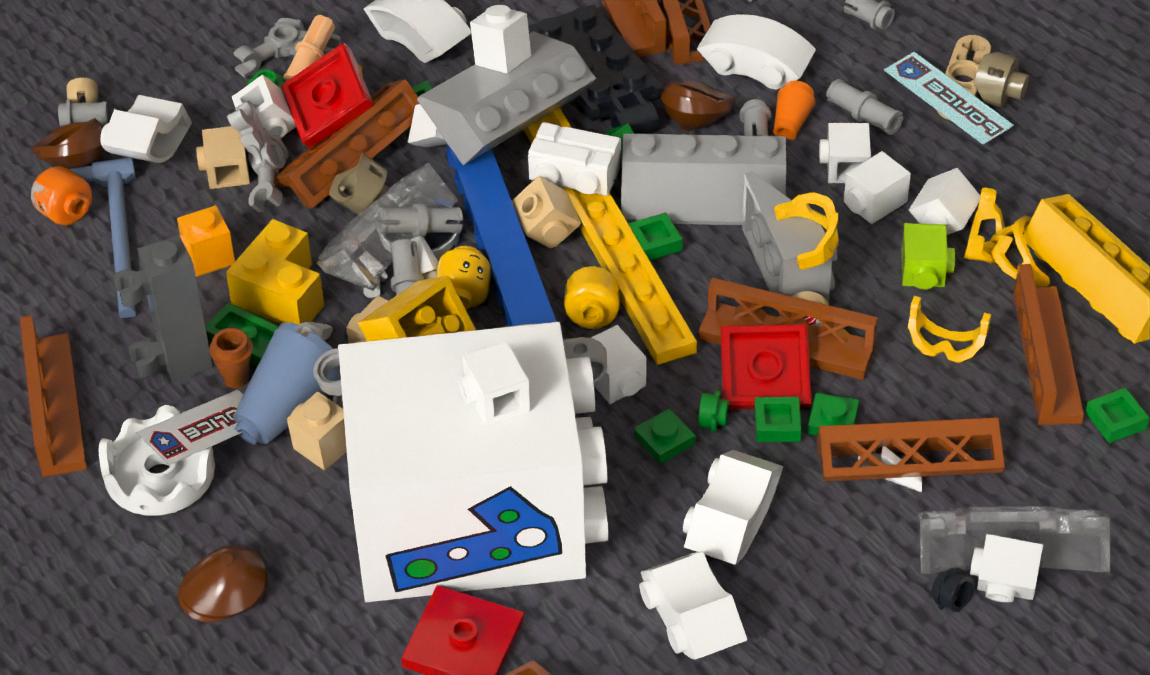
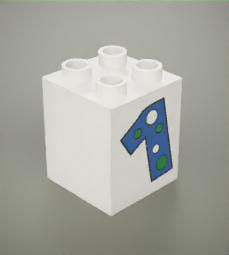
M560 322L338 345L349 486L365 602L428 596L433 594L437 585L457 592L586 578L585 544L608 541V522L603 487L583 488V485L607 483L606 453L601 426L593 427L591 417L575 418L577 413L595 412L592 367L589 357L566 359ZM507 341L529 380L530 412L485 426L474 403L467 404L459 388L458 377L464 375L462 355L474 352L482 347H489Z

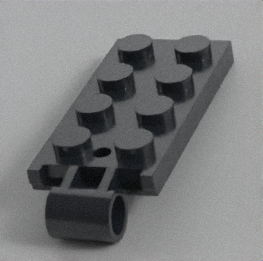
M595 5L579 7L572 12L553 18H545L538 23L528 25L529 33L534 31L574 46L596 77V80L574 99L591 121L610 116L612 128L628 123L634 134H648L659 129V118L652 101L661 99L664 86Z

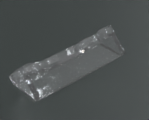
M426 163L395 183L382 197L371 203L350 221L318 256L320 260L317 264L325 273L373 291L379 285L378 281L381 275L392 262L390 245L397 240L414 238L412 233L379 234L376 229L375 220H382V217H376L378 207L412 208L414 204H425L426 208H451L457 202V198L431 165Z
M979 506L950 508V511H925L917 513L921 574L940 573L950 568L971 569L975 547L984 549L987 534L1043 544L1039 568L1110 572V517L1102 510L1065 509V507Z

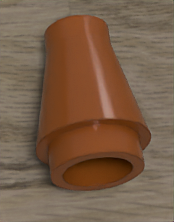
M227 328L219 331L213 337L209 347V353L225 385L230 388L243 387L249 381L253 349L250 338L243 331L236 328Z

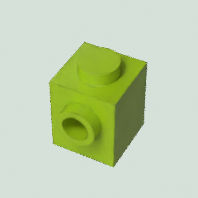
M904 223L901 247L902 286H915L919 289L945 287L946 273H954L955 249L947 248L946 224Z

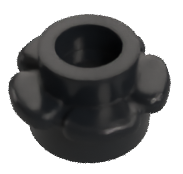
M950 568L947 571L941 572L935 578L932 585V595L940 610L946 607L952 611L960 612L970 602L974 592L973 579L966 576L961 568Z

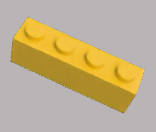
M1070 194L1041 199L1024 233L1026 244L1034 250L1035 255L1039 259L1047 262L1058 272L1067 285L1075 288L1085 297L1095 311L1103 314L1112 322L1123 337L1131 340L1134 344L1150 340V266Z

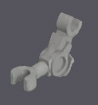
M281 18L270 29L269 35L264 38L262 45L253 49L247 45L237 48L234 51V56L243 63L237 65L235 71L245 78L260 68L261 62L272 56L276 58L290 55L295 56L297 52L295 50L296 44L303 41L307 33L301 20ZM336 34L331 35L323 51L324 55L341 45L340 36Z
M247 101L235 108L236 111L228 114L227 118L231 126L240 132V140L247 152H249L250 164L258 174V185L250 193L248 203L257 212H264V205L267 199L275 206H280L282 203L283 195L275 187L274 177L279 175V170L285 165L289 153L280 136H269L267 130L261 127L255 107L250 101Z

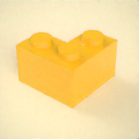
M272 219L226 271L231 304L278 324L288 322L300 325L304 322H311L324 307L320 274L309 270L312 261L308 233Z
M448 275L415 282L358 322L367 342L476 330Z

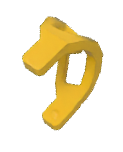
M985 187L981 190L979 206L973 220L964 254L966 259L981 260L994 265L997 263L991 252L996 244L991 241L984 243L985 238L979 236L978 233L981 221L986 219L996 220V233L1005 228L1001 209L995 203L997 195L995 189Z
M814 192L798 195L792 201L778 204L774 207V214L777 220L803 217L814 220L827 230L815 250L797 256V264L800 270L824 264L834 255L839 245L837 232L838 213H836L833 201L829 197ZM808 203L823 207L826 216L812 210Z
M1024 215L1015 221L1013 225L1001 229L991 237L990 241L996 244L991 254L1002 271L1016 279L1017 269L1013 267L1005 256L1013 240L1012 237L1007 235L1014 234L1017 248L1024 260L1022 264H1031L1035 286L1047 287L1050 285V279L1036 266L1025 242L1023 232L1025 233L1032 218Z
M914 296L910 307L908 329L914 345L923 354L936 356L944 352L948 360L960 363L972 358L983 347L989 331L992 314L984 313L980 321L981 326L975 330L966 332L949 331L930 321L921 311V297ZM921 327H924L933 335L961 342L973 340V344L959 351H955L948 340L931 345L923 338L919 330Z

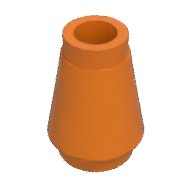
M789 81L778 91L773 129L775 136H786L787 139L792 140L796 138L816 104L814 90L808 84L801 81Z

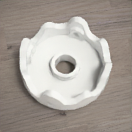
M169 405L161 406L157 410L156 415L150 419H127L123 423L121 432L114 442L102 438L99 443L100 467L105 488L110 497L120 507L132 513L146 516L175 513L189 507L200 499L208 490L213 480L215 461L212 446L169 465L136 433L180 414L175 407ZM158 464L170 466L162 473L148 472L151 467Z

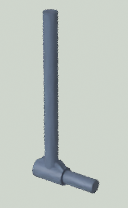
M133 158L92 162V166L71 168V171L82 177L86 182L95 181V184L108 188L115 273L122 270H132L124 184H128L132 179H136ZM117 291L119 317H135V305L123 307L120 292Z

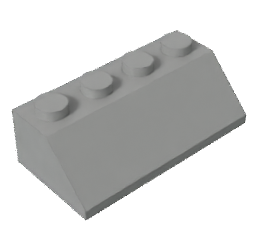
M532 31L529 33L531 57L508 74L473 65L420 95L417 101L464 166L574 100L596 80V77L574 46Z
M623 134L621 213L627 223L666 212L673 224L742 225L744 173L754 172L786 196V136Z

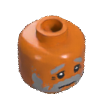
M55 166L43 171L35 179L31 189V201L39 213L56 224L66 226L76 223L88 212L92 203V190L88 182L70 169Z

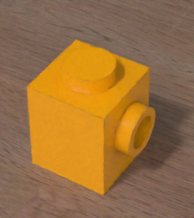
M216 205L177 218L180 237L194 264L196 277L231 266L235 262L230 231Z

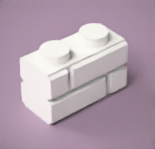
M542 122L537 136L529 149V179L534 181L540 175L557 186L576 189L584 194L595 193L608 196L621 167V139Z

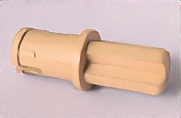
M322 15L314 17L303 41L298 42L295 46L297 52L283 76L285 82L324 56L323 51L335 29L332 19Z

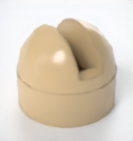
M82 77L68 82L66 86L67 99H71L72 103H80L82 96L86 98V102L83 103H97L98 85L94 80Z

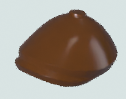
M695 81L670 82L661 94V100L668 115L680 125L681 129L686 131L703 128L716 122L730 112L732 104L736 102L734 96Z
M92 118L88 122L63 125L31 147V153L36 154L39 160L68 169L92 166V162H97L104 152V148L101 145V132L104 126L96 118Z
M227 545L212 551L190 568L183 577L177 594L180 606L191 618L201 622L220 621L249 610L262 599L268 586V575L263 559L256 551L243 545Z

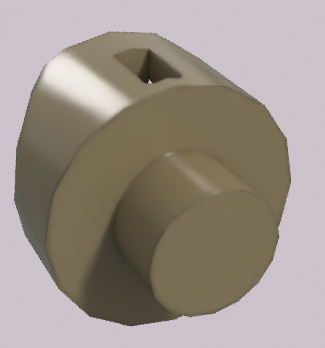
M1000 52L988 53L982 57L974 83L983 103L1003 109L1009 97L1018 100L1023 99L1030 76L1018 72L1019 58Z
M362 153L357 166L335 176L329 195L353 213L360 214L368 206L377 211L378 207H383L390 198L392 190L384 184L387 177L386 168Z

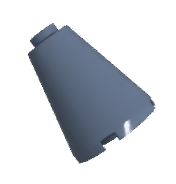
M283 322L275 330L233 415L234 421L238 423L235 430L242 432L238 435L250 444L255 445L257 442L267 444L288 428L287 418L299 404L305 403L317 391L327 398L330 396L320 389L314 378L313 368L319 356L333 348L313 332H310L307 337L295 332L300 326L295 323ZM340 365L329 371L327 380H341Z

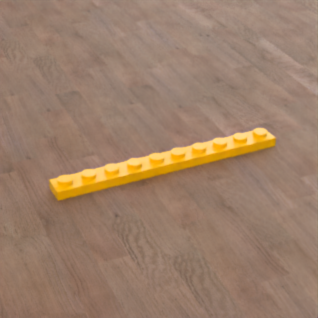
M559 108L525 128L524 132L532 144L542 122L559 125L560 127L571 128ZM559 186L566 190L581 222V225L578 227L600 266L612 273L618 281L620 301L656 365L697 353L696 339L611 194L609 193L608 196L595 193L584 194L576 189Z

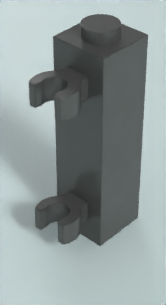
M180 235L137 248L142 270L137 272L133 270L119 271L113 275V281L116 291L120 292L123 307L138 304L146 295L148 298L156 342L140 341L128 347L132 362L136 361L135 365L138 376H150L160 366L165 365L171 381H175L213 368L194 264Z

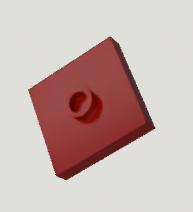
M342 43L280 85L301 141L308 148L313 147L374 106L352 50L345 43Z
M807 324L734 325L720 327L723 399L729 400V409H754L755 397H799L800 408H811Z
M437 585L401 657L402 667L425 675H499L524 621V612Z

